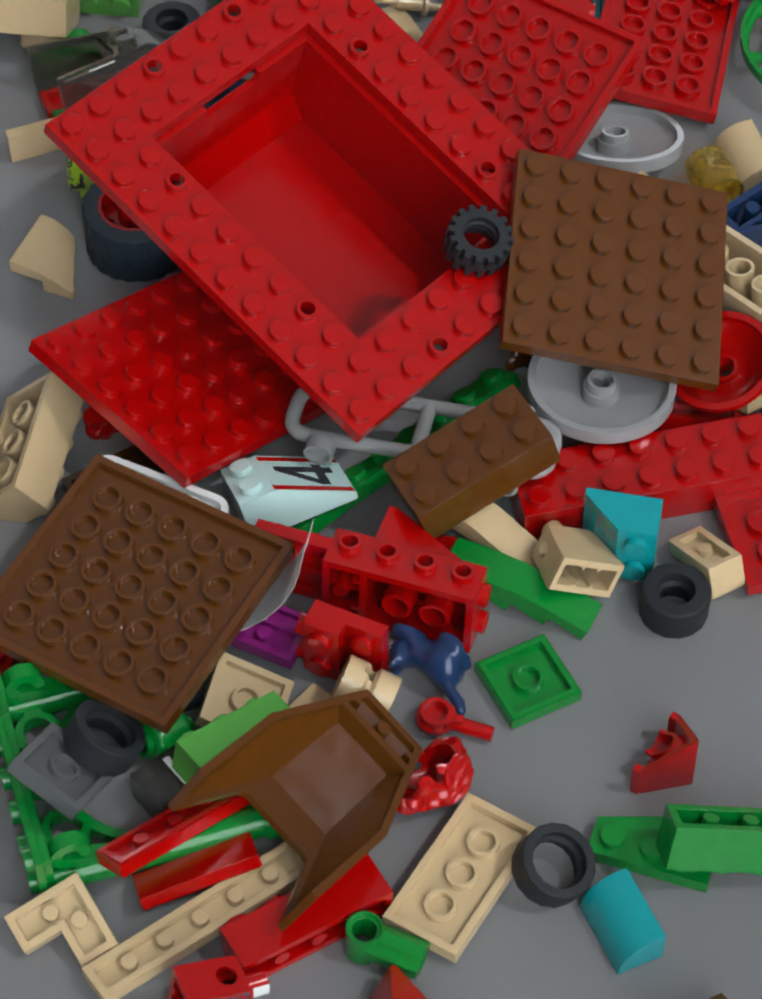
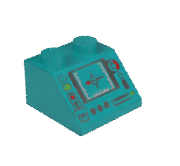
M587 487L582 529L593 532L625 565L620 577L631 581H643L647 573L654 569L664 499Z

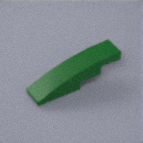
M459 537L450 549L452 553L463 561L488 567L487 584L492 585L489 601L503 610L511 604L542 625L550 619L581 640L590 630L602 607L601 603L585 594L548 590L538 568L497 550Z

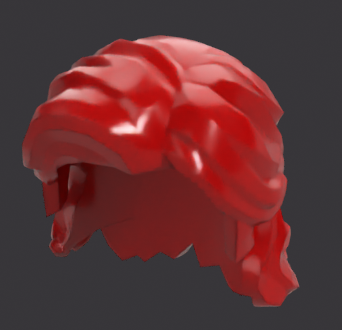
M459 737L435 739L421 752L418 762H421V765L413 771L397 812L411 815L420 811L423 813L437 807H449L457 803L468 793L472 785L474 769L471 757L467 754L466 748L463 747Z

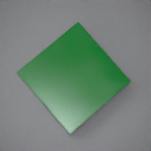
M545 634L475 662L474 665L475 673L511 730L582 699L581 689Z

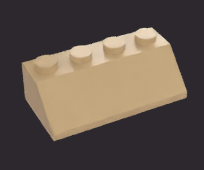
M52 371L6 399L0 417V520L27 523L40 515L44 516L49 513L55 504L54 494L57 484L65 472L63 465L67 453L71 450L74 443L72 437L75 427L82 417L81 408L84 400Z

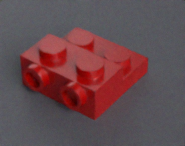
M315 599L308 612L304 611L300 615L295 633L301 635L302 638L298 644L296 655L304 659V668L310 670L316 676L337 680L350 654L371 663L372 671L374 672L380 669L389 671L387 625Z

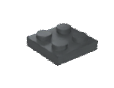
M52 721L13 759L6 771L52 805L57 811L73 821L103 790L113 776H101L77 763L69 754L64 744V730Z

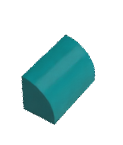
M627 867L605 877L584 895L579 907L617 975L663 956L666 935Z

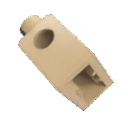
M557 520L549 521L543 526L541 536L532 555L548 590L607 598L610 597L625 567L593 532L587 529L563 526Z

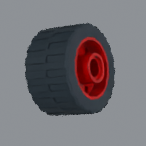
M95 183L90 186L89 191L83 197L84 202L82 203L81 211L87 254L92 264L101 273L107 274L110 278L134 283L136 281L147 282L152 279L162 278L178 268V265Z

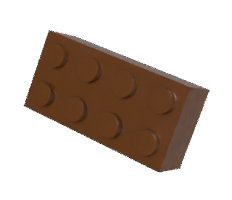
M512 384L382 466L394 490L418 525L434 538H437L559 462L561 458L552 435L515 385Z

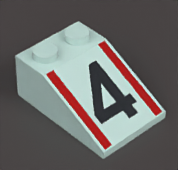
M255 455L247 459H238L231 463L230 466L220 470L232 505L239 518L254 526L258 519L290 527L358 499L356 490L335 457H333L330 464L318 465L310 462L306 457Z

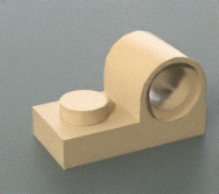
M698 526L668 540L672 555L683 563L696 568L706 577L711 587L710 601L744 586L745 575L742 555L702 526Z

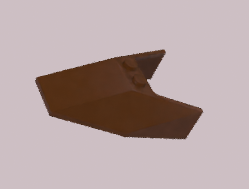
M366 689L269 714L200 768L167 806L172 811L234 795H240L251 803L302 860V870L277 925L284 931L387 836L423 748L374 695Z

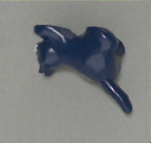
M395 623L392 630L399 639L389 644V658L391 661L389 667L393 668V674L399 675L406 668H416L442 689L452 705L455 706L457 714L465 715L464 699L455 687L462 681L465 672L471 668L472 664L460 639L451 633L440 632L436 640H429L420 630L406 624Z

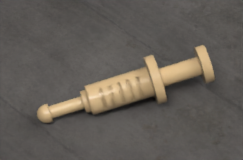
M374 0L376 4H392L395 9L419 11L420 16H426L428 10L439 11L445 0L442 1V4L429 2V0Z

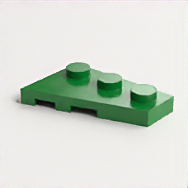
M663 816L597 817L589 842L595 855V862L620 869L627 867L630 872L701 892H707L712 872L688 871L682 873L666 870L656 848Z

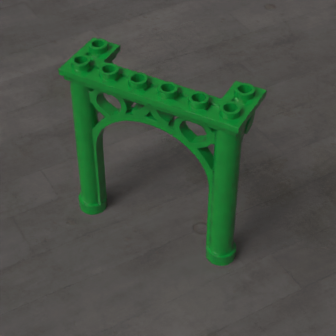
M20 663L7 669L3 676H1L0 672V758L4 757L6 767L0 768V776L4 792L12 790L15 800L8 801L13 826L22 825L24 834L17 835V841L22 860H24L31 895L42 894L76 872L80 875L85 885L117 877L118 875L98 863L96 850L130 830L105 825L89 816L84 810L71 821L61 812L54 809L44 817L42 824H40L34 801L45 800L6 771L13 759L29 745L26 742L25 736L30 729L41 726L46 728L53 721L64 730L83 701L93 699L52 677L44 678L42 672L32 663ZM69 710L61 722L51 715ZM249 804L136 871L165 864L247 832L251 833L253 840L266 837L268 841L281 836ZM61 823H72L81 829V831L71 830L62 832L52 837V830ZM94 837L105 843L90 844V841Z

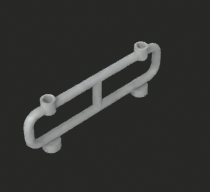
M300 387L291 398L285 415V426L292 437L306 442L303 451L306 459L318 465H327L332 462L336 448L396 457L429 436L435 415L457 419L475 408V406L413 397L399 408L420 413L410 445L367 437L356 443L348 434L302 426L300 418L306 401L311 397ZM529 405L536 414L535 408ZM538 417L552 435L560 454L562 434L558 426L550 420ZM557 463L547 468L543 472L539 473L535 477L531 478L530 480H536L547 476L550 472L553 471ZM519 487L515 488L514 490L510 491L504 496H513L517 494Z

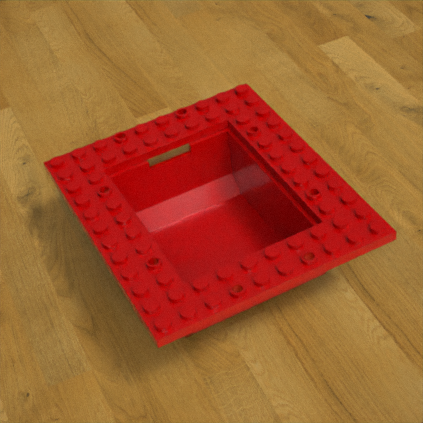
M223 0L45 124L44 133L356 443L500 326L506 261L499 271L495 270L494 274L487 276L486 272H484L482 277H475V272H471L467 276L463 274V268L460 267L456 270L452 267L454 261L448 262L445 258L447 251H443V238L453 215H456L461 208H464L466 211L469 205H475L476 209H479L480 205H485L489 212L493 208L499 211L497 216L499 218L505 216L508 219L506 226H509L515 155L519 148L529 149L372 0ZM228 13H234L237 16H231ZM355 48L361 49L363 52H358ZM149 68H155L158 72H153ZM255 69L252 78L210 108L206 109L203 106ZM482 170H488L491 174H486ZM464 234L465 239L470 245L479 249L492 248L488 239L481 234ZM433 345L441 346L444 351L435 349Z

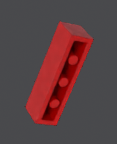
M367 854L284 931L277 925L292 892L284 896H274L268 899L262 907L246 915L239 914L232 917L224 926L219 928L221 948L226 956L234 955L239 959L244 973L263 969L268 977L344 938L347 920L354 913L369 911L379 916L380 919L383 918L384 913L393 902V891L369 854Z

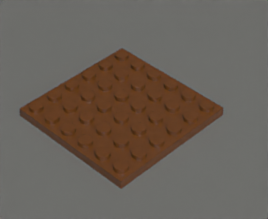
M519 148L514 161L509 226L511 225L513 229L511 236H514V242L506 259L498 348L715 391L719 385L728 193Z
M96 453L0 578V652L21 663H32L42 673L168 734L295 554L294 544Z

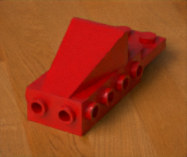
M390 505L375 537L342 528H337L333 538L311 533L301 570L291 593L321 600L388 626V631L393 632L392 628L395 623H401L420 630L429 640H436L440 632L451 633L457 636L463 643L465 652L470 653L477 634H484L487 628L490 612L484 610V608L489 603L492 585L487 584L488 567L461 560L399 508ZM258 519L255 525L294 544L295 554L288 564L300 553L309 536L307 531Z

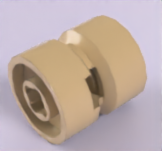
M350 654L335 683L330 698L368 689L389 711L399 690L402 678L384 669L374 672L372 671L371 663Z

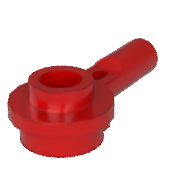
M428 698L416 710L415 721L417 727L428 735L440 736L452 730L487 742L492 740L495 727L464 718L463 715L456 713L455 706L450 705L443 698Z

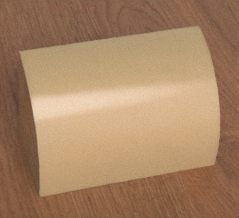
M752 119L741 121L728 127L714 140L710 152L734 199L762 182V138Z

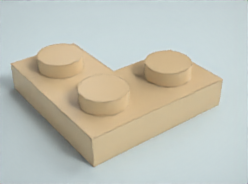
M77 872L4 916L9 928L26 955L63 934L81 967L119 945L114 933Z

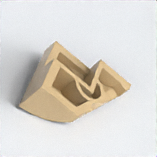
M41 214L10 259V270L42 281L43 290L73 300L75 297V237L62 224Z

